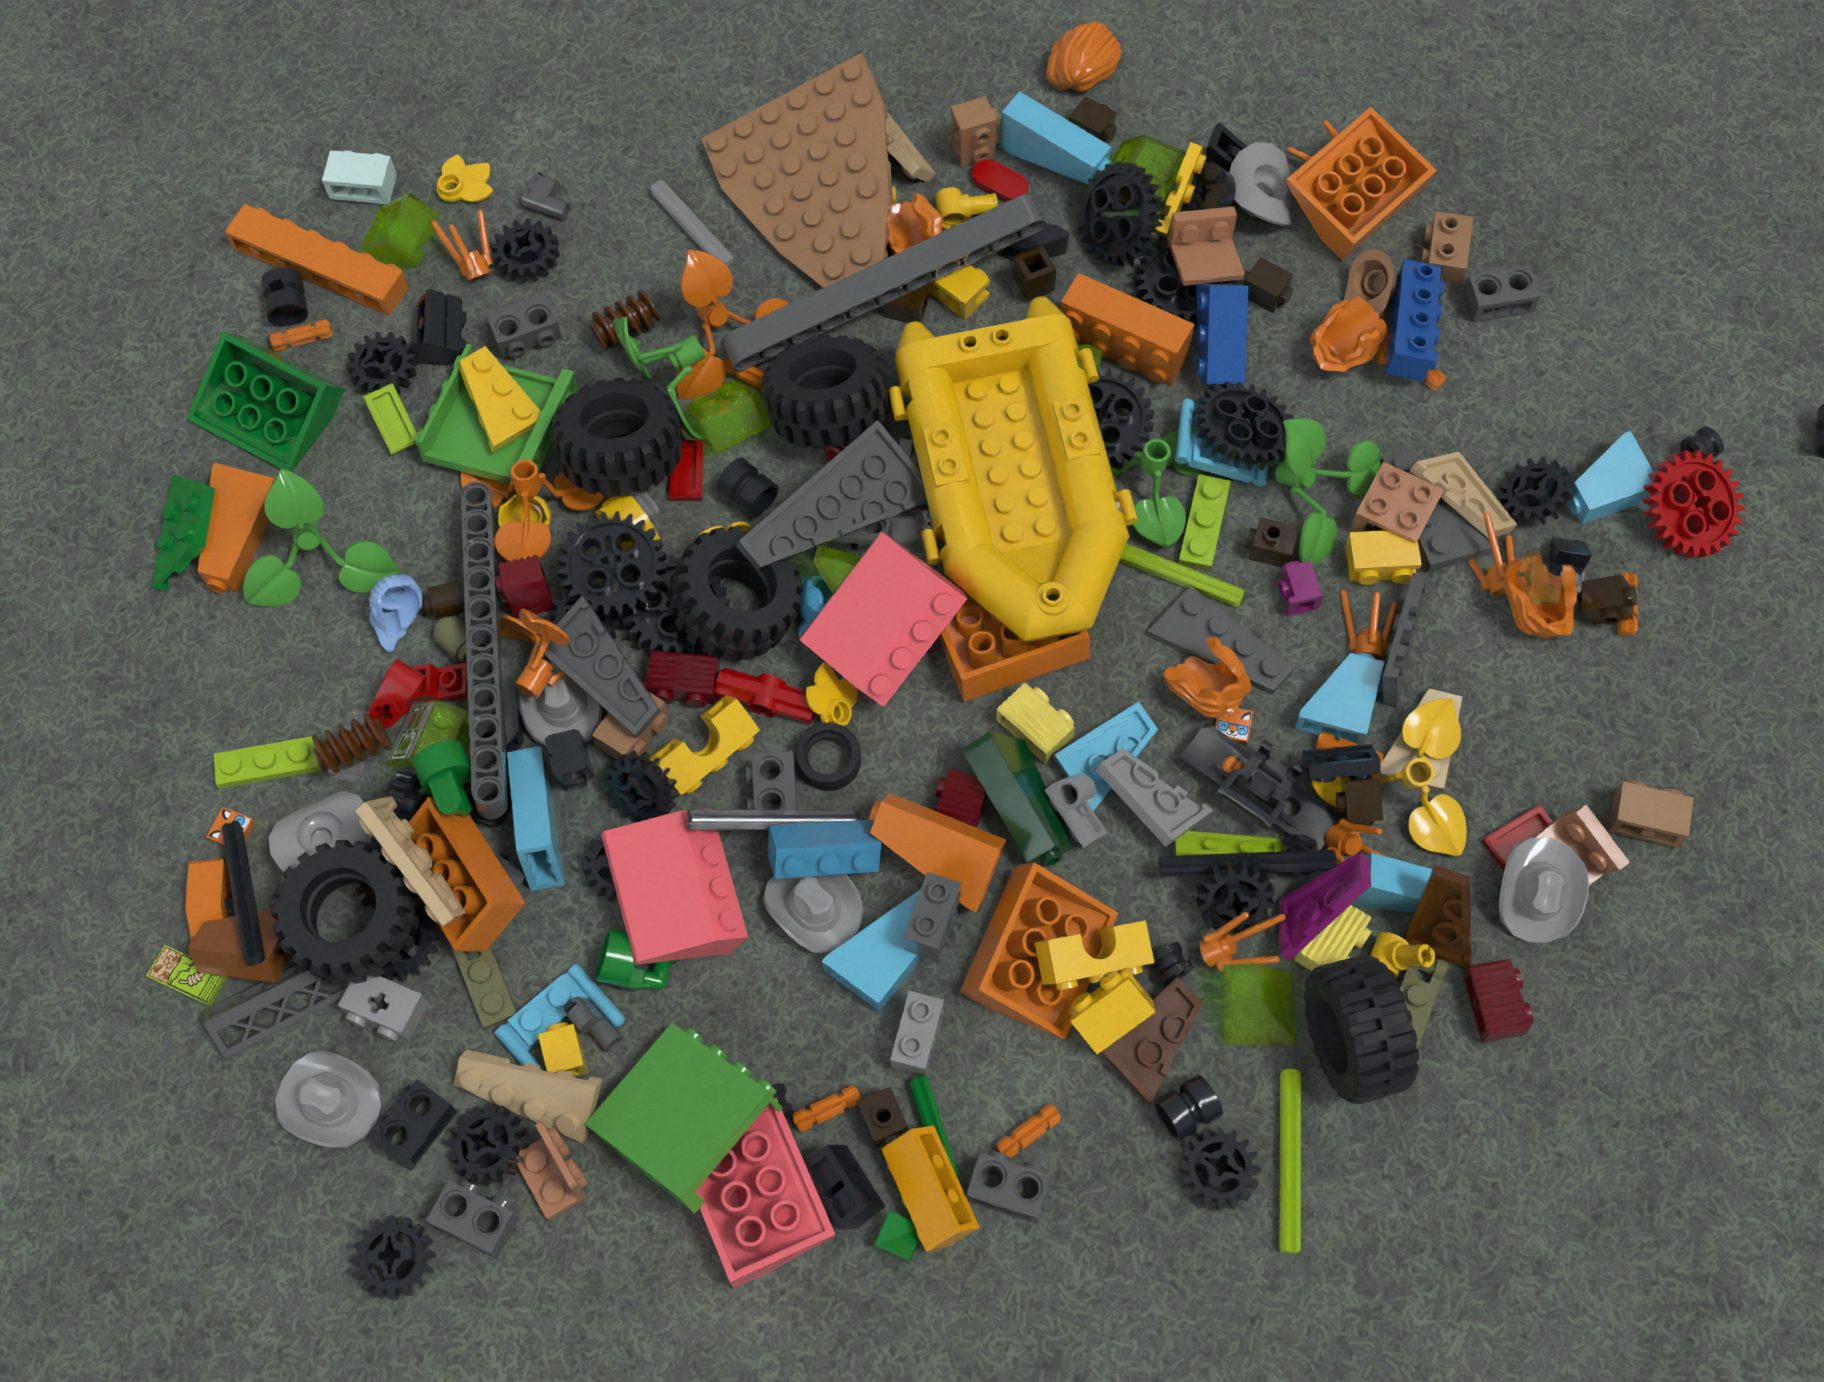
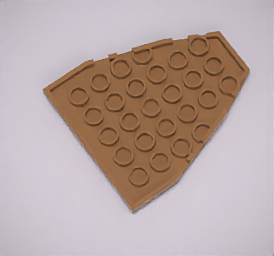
M862 53L701 138L719 185L724 193L784 258L793 263L822 288L888 258V252L886 251V245L889 242L890 236L888 216L889 211H892L893 201L891 164L888 161L887 146L889 145V135L886 133L888 111L869 64Z

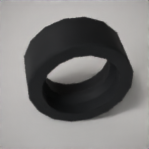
M820 723L810 727L801 735L796 746V763L802 779L811 787L821 791H836L848 786L856 778L861 767L860 745L856 736L847 727L837 723ZM824 739L840 741L849 753V760L846 766L836 773L822 774L816 772L811 768L808 761L811 747Z

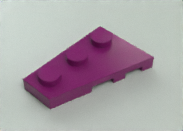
M1358 852L1279 899V915L1284 914L1286 916L1284 921L1279 922L1280 955L1290 961L1371 887L1370 859L1367 856Z

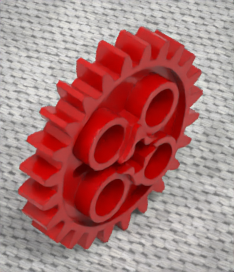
M1687 450L1666 457V461L1656 464L1658 471L1648 474L1653 483L1643 486L1650 493L1649 497L1641 499L1643 503L1649 504L1650 509L1643 512L1644 516L1652 517V521L1647 525V528L1656 527L1658 531L1654 539L1664 538L1663 548L1669 549L1674 547V555L1676 556L1685 554L1687 559L1693 557L1702 558L1721 552V547L1731 544L1729 537L1739 534L1733 526L1743 523V520L1736 516L1737 512L1745 510V507L1737 504V500L1744 496L1743 493H1735L1734 490L1740 483L1739 480L1730 482L1729 477L1733 470L1722 471L1723 460L1712 462L1713 455L1711 453L1702 455L1700 450L1690 453Z

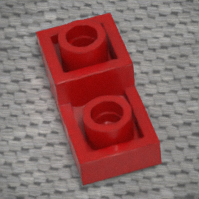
M467 662L437 668L431 663L412 667L427 676V681L414 702L468 699Z

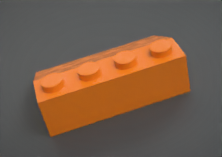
M1370 107L1288 177L1285 182L1319 238L1344 261L1421 193L1437 170Z
M965 592L967 600L939 635L952 676L964 702L1090 659V636L1087 630L1025 643Z
M1035 862L1014 866L959 992L990 1010L1059 1039L1066 1040L1072 1026L1070 1022L1072 1015L1069 1013V1009L1072 1008V1002L1086 992L1090 983L1089 977L1077 979V987L1057 990L1056 984L1043 985L1034 942L1081 934L1085 951L1088 955L1095 958L1100 953L1102 947L1099 929L1112 927L1118 912Z

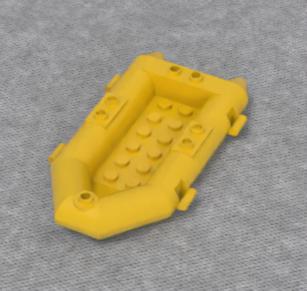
M1037 297L1030 302L1025 320L935 337L920 322L906 324L894 358L901 387H891L888 389L894 419L896 421H909L934 528L921 532L928 564L942 563L944 574L950 581L1025 643L1090 630L1129 538L1127 526L1138 522L1130 490L1124 489L1119 492L1116 490L1088 387L1089 383L1096 382L1099 379L1092 350L1090 348L1078 350L1070 319L1046 297ZM1081 360L1083 369L1078 367L1077 361ZM903 396L910 399L907 409H905ZM1119 501L1122 512L1117 510L1115 502ZM936 538H939L944 542V547L941 549L940 554Z

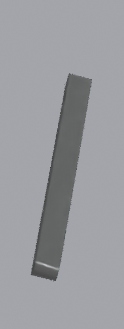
M1030 194L1021 195L732 330L721 339V344L734 370H746L776 356L781 351H787L788 346L794 343L798 345L803 343L805 339L815 338L1039 232L1046 222Z
M475 481L465 485L461 491L471 790L479 815L485 819L493 820L501 817L506 812L508 806L499 595L495 582V576L498 575L497 550L495 546L496 528L495 510L490 488L482 482ZM480 557H485V558H483V559H481V560H475V559L480 558ZM482 585L486 586V587L481 588V589H478V588H477V587L482 586ZM488 614L485 617L478 618L479 615ZM489 643L485 647H478L480 644ZM482 673H491L486 677H479ZM483 703H492L488 707H480ZM485 733H494L489 738H481ZM486 764H496L491 769H482ZM487 795H497V797L491 801L483 800V798Z

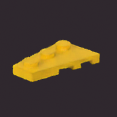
M1190 142L1175 180V191H1171L1166 201L1164 220H1159L1162 226L1155 229L1160 236L1168 238L1172 214L1180 212L1183 203L1189 204L1195 186L1190 184L1194 174L1201 173L1207 157L1202 155L1203 146Z
M486 346L459 361L458 368L469 396L474 401L479 414L478 419L482 428L486 431L492 453L534 428L541 411Z

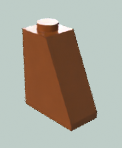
M271 910L258 912L265 952L263 963L255 964L254 966L246 964L242 954L237 918L234 916L204 922L196 936L192 937L188 950L197 972L276 983L290 957L280 947L281 940L274 934L272 926L274 923H277V920L271 916Z

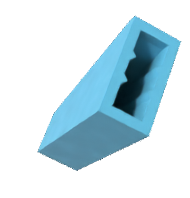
M1020 91L1002 111L998 148L1013 156L1089 185V178L1097 179L1096 170L1105 171V165L1112 164V161L1109 160L1111 146Z
M542 747L523 748L507 752L516 851L531 891L565 885L548 765Z
M920 890L826 955L822 960L823 970L878 1012L884 1008L924 957L905 951L903 939Z

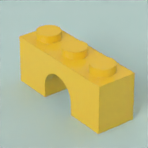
M726 695L700 716L709 729V740L703 749L692 752L685 742L673 738L649 758L653 762L658 757L660 759V768H670L667 777L669 779H676L677 783L671 789L679 792V795L682 796L684 793L690 794L702 784L701 779L710 772L714 773L723 768L728 763L727 758L736 750L741 751L747 748L754 741L753 736L760 731L737 698Z
M1146 920L1099 929L1102 947L1100 953L1095 958L1088 955L1085 951L1081 934L1034 942L1043 985L1056 984L1057 990L1077 987V979L1089 977L1090 983L1101 982L1110 972L1122 971L1126 967L1132 975L1142 973V965L1155 963Z

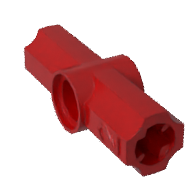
M725 667L719 672L714 690L715 697L722 699L726 695L737 698L742 705L747 706L755 714L761 715V712H763L769 718L780 715L807 724H812L815 719L816 713L811 710L807 703L805 690L788 686L785 681L770 674H760L757 677Z

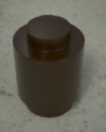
M456 580L427 588L428 595L422 596L427 615L434 614L436 620L465 613L464 582L459 583Z

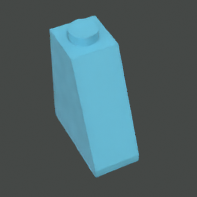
M1631 431L1625 432L1574 482V488L1571 489L1574 498L1567 500V505L1571 514L1577 515L1581 524L1643 503L1641 501L1642 498L1650 496V493L1643 486L1653 483L1648 474L1654 471Z
M1350 653L1301 709L1295 729L1319 735L1321 732H1327L1335 735L1334 739L1339 740L1341 737L1362 745L1367 736L1384 661L1377 660L1374 656L1366 653Z
M1375 853L1365 855L1370 859L1371 887L1351 905L1413 913L1432 869Z

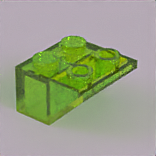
M1142 135L1123 140L1112 159L1111 165L1118 161L1135 163L1138 167H1145V174H1152L1154 176L1151 184H1158L1160 186L1155 196H1161L1164 200L1169 194L1170 186L1177 177L1186 152Z
M735 380L723 383L718 387L719 391L710 396L704 394L690 401L691 405L683 409L697 433L704 437L702 440H704L707 449L714 454L772 426L758 392L740 381L736 382Z

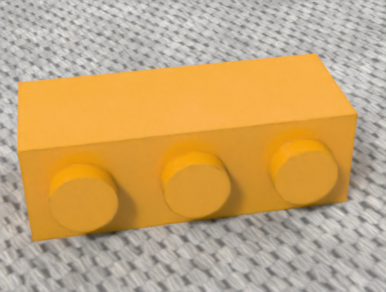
M934 1125L911 1129L881 1149L887 1161V1167L901 1193L903 1204L908 1209L917 1230V1236L926 1252L949 1247L980 1228Z

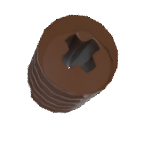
M642 289L637 291V300L631 295L626 297V306L619 300L614 302L615 312L611 307L606 306L603 308V316L597 311L592 313V322L590 320L588 322L594 337L604 351L608 350L607 340H610L615 346L619 345L618 336L613 324L614 319L628 317L627 327L629 335L630 329H633L640 335V324L642 323L649 330L652 329V318L660 322L651 299Z
M365 713L364 725H361L355 718L351 719L352 730L350 731L340 724L338 725L339 736L337 737L328 729L325 731V742H322L316 735L312 736L315 756L326 776L329 775L328 767L336 774L341 772V762L348 768L354 766V756L361 762L366 761L367 750L373 756H377L380 754V745L387 751L393 748L388 732L379 716L374 720L368 713Z

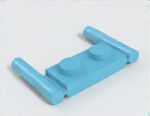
M1191 399L1183 400L1175 462L1179 464L1188 463L1189 467L1245 483L1252 481L1256 486H1265L1267 484L1268 464H1266L1262 471L1256 464L1253 465L1251 471L1246 468L1245 463H1240L1239 467L1235 468L1234 460L1229 459L1223 463L1222 454L1211 455L1212 446L1202 447L1204 438L1191 434L1194 401Z
M574 964L565 975L562 974L508 1019L506 1024L500 1026L494 1034L521 1066H524L526 1063L540 1065L529 1053V1050L540 1043L538 1034L547 1032V1027L563 1023L568 1019L562 1010L568 1001H574L573 998L578 996L589 998L614 1027L622 1026L625 1022V1017L580 965Z

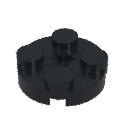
M1205 163L1201 173H1195L1190 185L1195 186V190L1190 203H1183L1180 212L1223 208L1227 204L1231 206L1236 193L1234 177L1223 167L1215 163ZM1211 190L1210 194L1206 196V199L1204 201L1203 198L1206 191Z

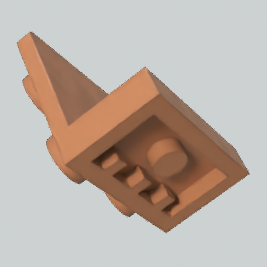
M1234 206L1174 212L1172 214L1167 241L1183 285L1243 279L1244 270L1232 240L1237 219Z
M1383 462L1355 514L1350 531L1364 532L1367 526L1371 528L1377 526L1412 543H1417L1442 496L1443 489Z
M1587 804L1568 810L1535 836L1538 838H1552L1569 846L1584 861L1589 876V886L1602 875L1620 871L1630 863Z
M540 1121L535 1126L542 1138L529 1145L528 1149L521 1150L519 1155L525 1161L524 1163L516 1162L544 1216L550 1221L585 1200L587 1196L582 1188L587 1186L588 1183L573 1159L566 1160L565 1156L571 1152L556 1128L553 1126L548 1129Z

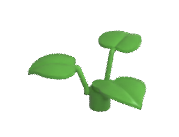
M628 317L614 319L613 324L619 341L633 364L648 381L653 379L646 367L647 364L669 357L675 370L680 367L683 369L667 386V395L675 403L680 427L693 439L699 441L704 439V437L693 431L677 402L675 393L677 384L687 374L693 372L691 365L706 358L695 335L693 334L672 346L640 354V341L628 334Z
M1292 418L1283 421L1286 431V459L1283 463L1280 462L1276 468V480L1280 484L1291 486V493L1300 496L1318 512L1310 513L1304 522L1299 551L1300 563L1311 561L1312 565L1315 566L1322 562L1334 549L1337 539V525L1333 518L1326 517V510L1303 492L1302 489L1312 486L1316 475L1348 477V492L1354 495H1364L1369 490L1381 467V452L1374 442L1362 440L1353 446L1348 455V471L1314 469L1312 467L1316 464L1315 459L1322 455L1326 445L1324 428L1320 423L1311 419Z
M1192 428L1191 434H1195L1198 428ZM1178 430L1168 433L1162 440L1152 439L1148 441L1143 453L1136 452L1135 457L1121 468H1118L1114 462H1110L1113 479L1114 475H1122L1137 462H1140L1141 468L1145 473L1153 475V500L1143 499L1135 505L1138 522L1132 525L1141 537L1162 547H1169L1179 540L1185 527L1186 514L1177 498L1167 496L1159 499L1161 473L1165 470L1166 466H1171L1172 464L1179 474L1185 476H1196L1205 472L1189 467L1188 463L1179 464L1175 462Z
M285 468L279 470L265 498V513L268 519L276 526L286 529L292 528L294 543L291 545L292 549L285 564L278 556L272 554L262 556L252 563L243 583V594L246 602L251 605L278 607L293 601L299 594L301 587L298 573L290 569L294 564L299 549L305 551L313 550L318 545H322L335 562L343 566L338 575L339 581L351 591L369 593L374 584H376V581L390 574H399L400 569L388 551L372 541H359L352 544L345 552V560L340 558L327 543L326 538L320 536L317 521L323 513V501L319 492L302 476Z

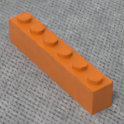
M244 204L224 231L233 249L277 268L289 267L296 269L301 273L304 280L387 316L391 315L409 288L403 271L396 265L381 263L368 253L362 252L360 254L351 250L340 241H330L314 230L307 231L302 229L291 220L285 218L281 220L260 207L256 209Z

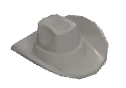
M1254 142L1238 152L1231 164L1230 173L1234 177L1236 184L1234 201L1251 217H1258L1280 226L1291 225L1292 192L1285 182L1291 176V171L1285 153L1272 143Z
M551 660L547 661L549 664L553 666V670L551 671L552 675H555L557 672L561 670ZM567 674L557 680L554 687L547 684L538 699H534L520 690L518 691L519 708L524 725L535 741L546 747L545 738L548 737L547 735L575 729L580 731L586 743L591 742L592 733L601 723L602 705Z
M341 791L289 813L276 822L269 836L270 855L279 868L285 872L289 866L295 869L300 864V861L297 859L300 855L307 852L311 856L316 853L315 847L323 843H327L331 848L335 847L336 840H348L352 845L357 841H361L370 845L372 836L367 834L361 827L359 822L361 818L355 812L364 802L359 795Z
M1528 837L1515 845L1507 858L1498 906L1500 921L1509 933L1524 941L1548 943L1566 937L1581 920L1588 899L1589 876L1584 861L1569 846L1552 838Z
M847 874L775 879L773 876L767 882L763 895V903L766 910L777 924L799 945L813 953H831L855 936L860 929L864 913L862 900L853 881Z
M324 1050L311 1051L294 1062L282 1079L275 1099L276 1117L285 1130L298 1138L325 1147H348L366 1138L379 1120L382 1107L379 1086L368 1071L355 1062Z

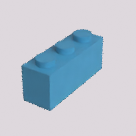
M868 819L769 826L767 856L774 878L879 872L881 841L870 833L873 821Z

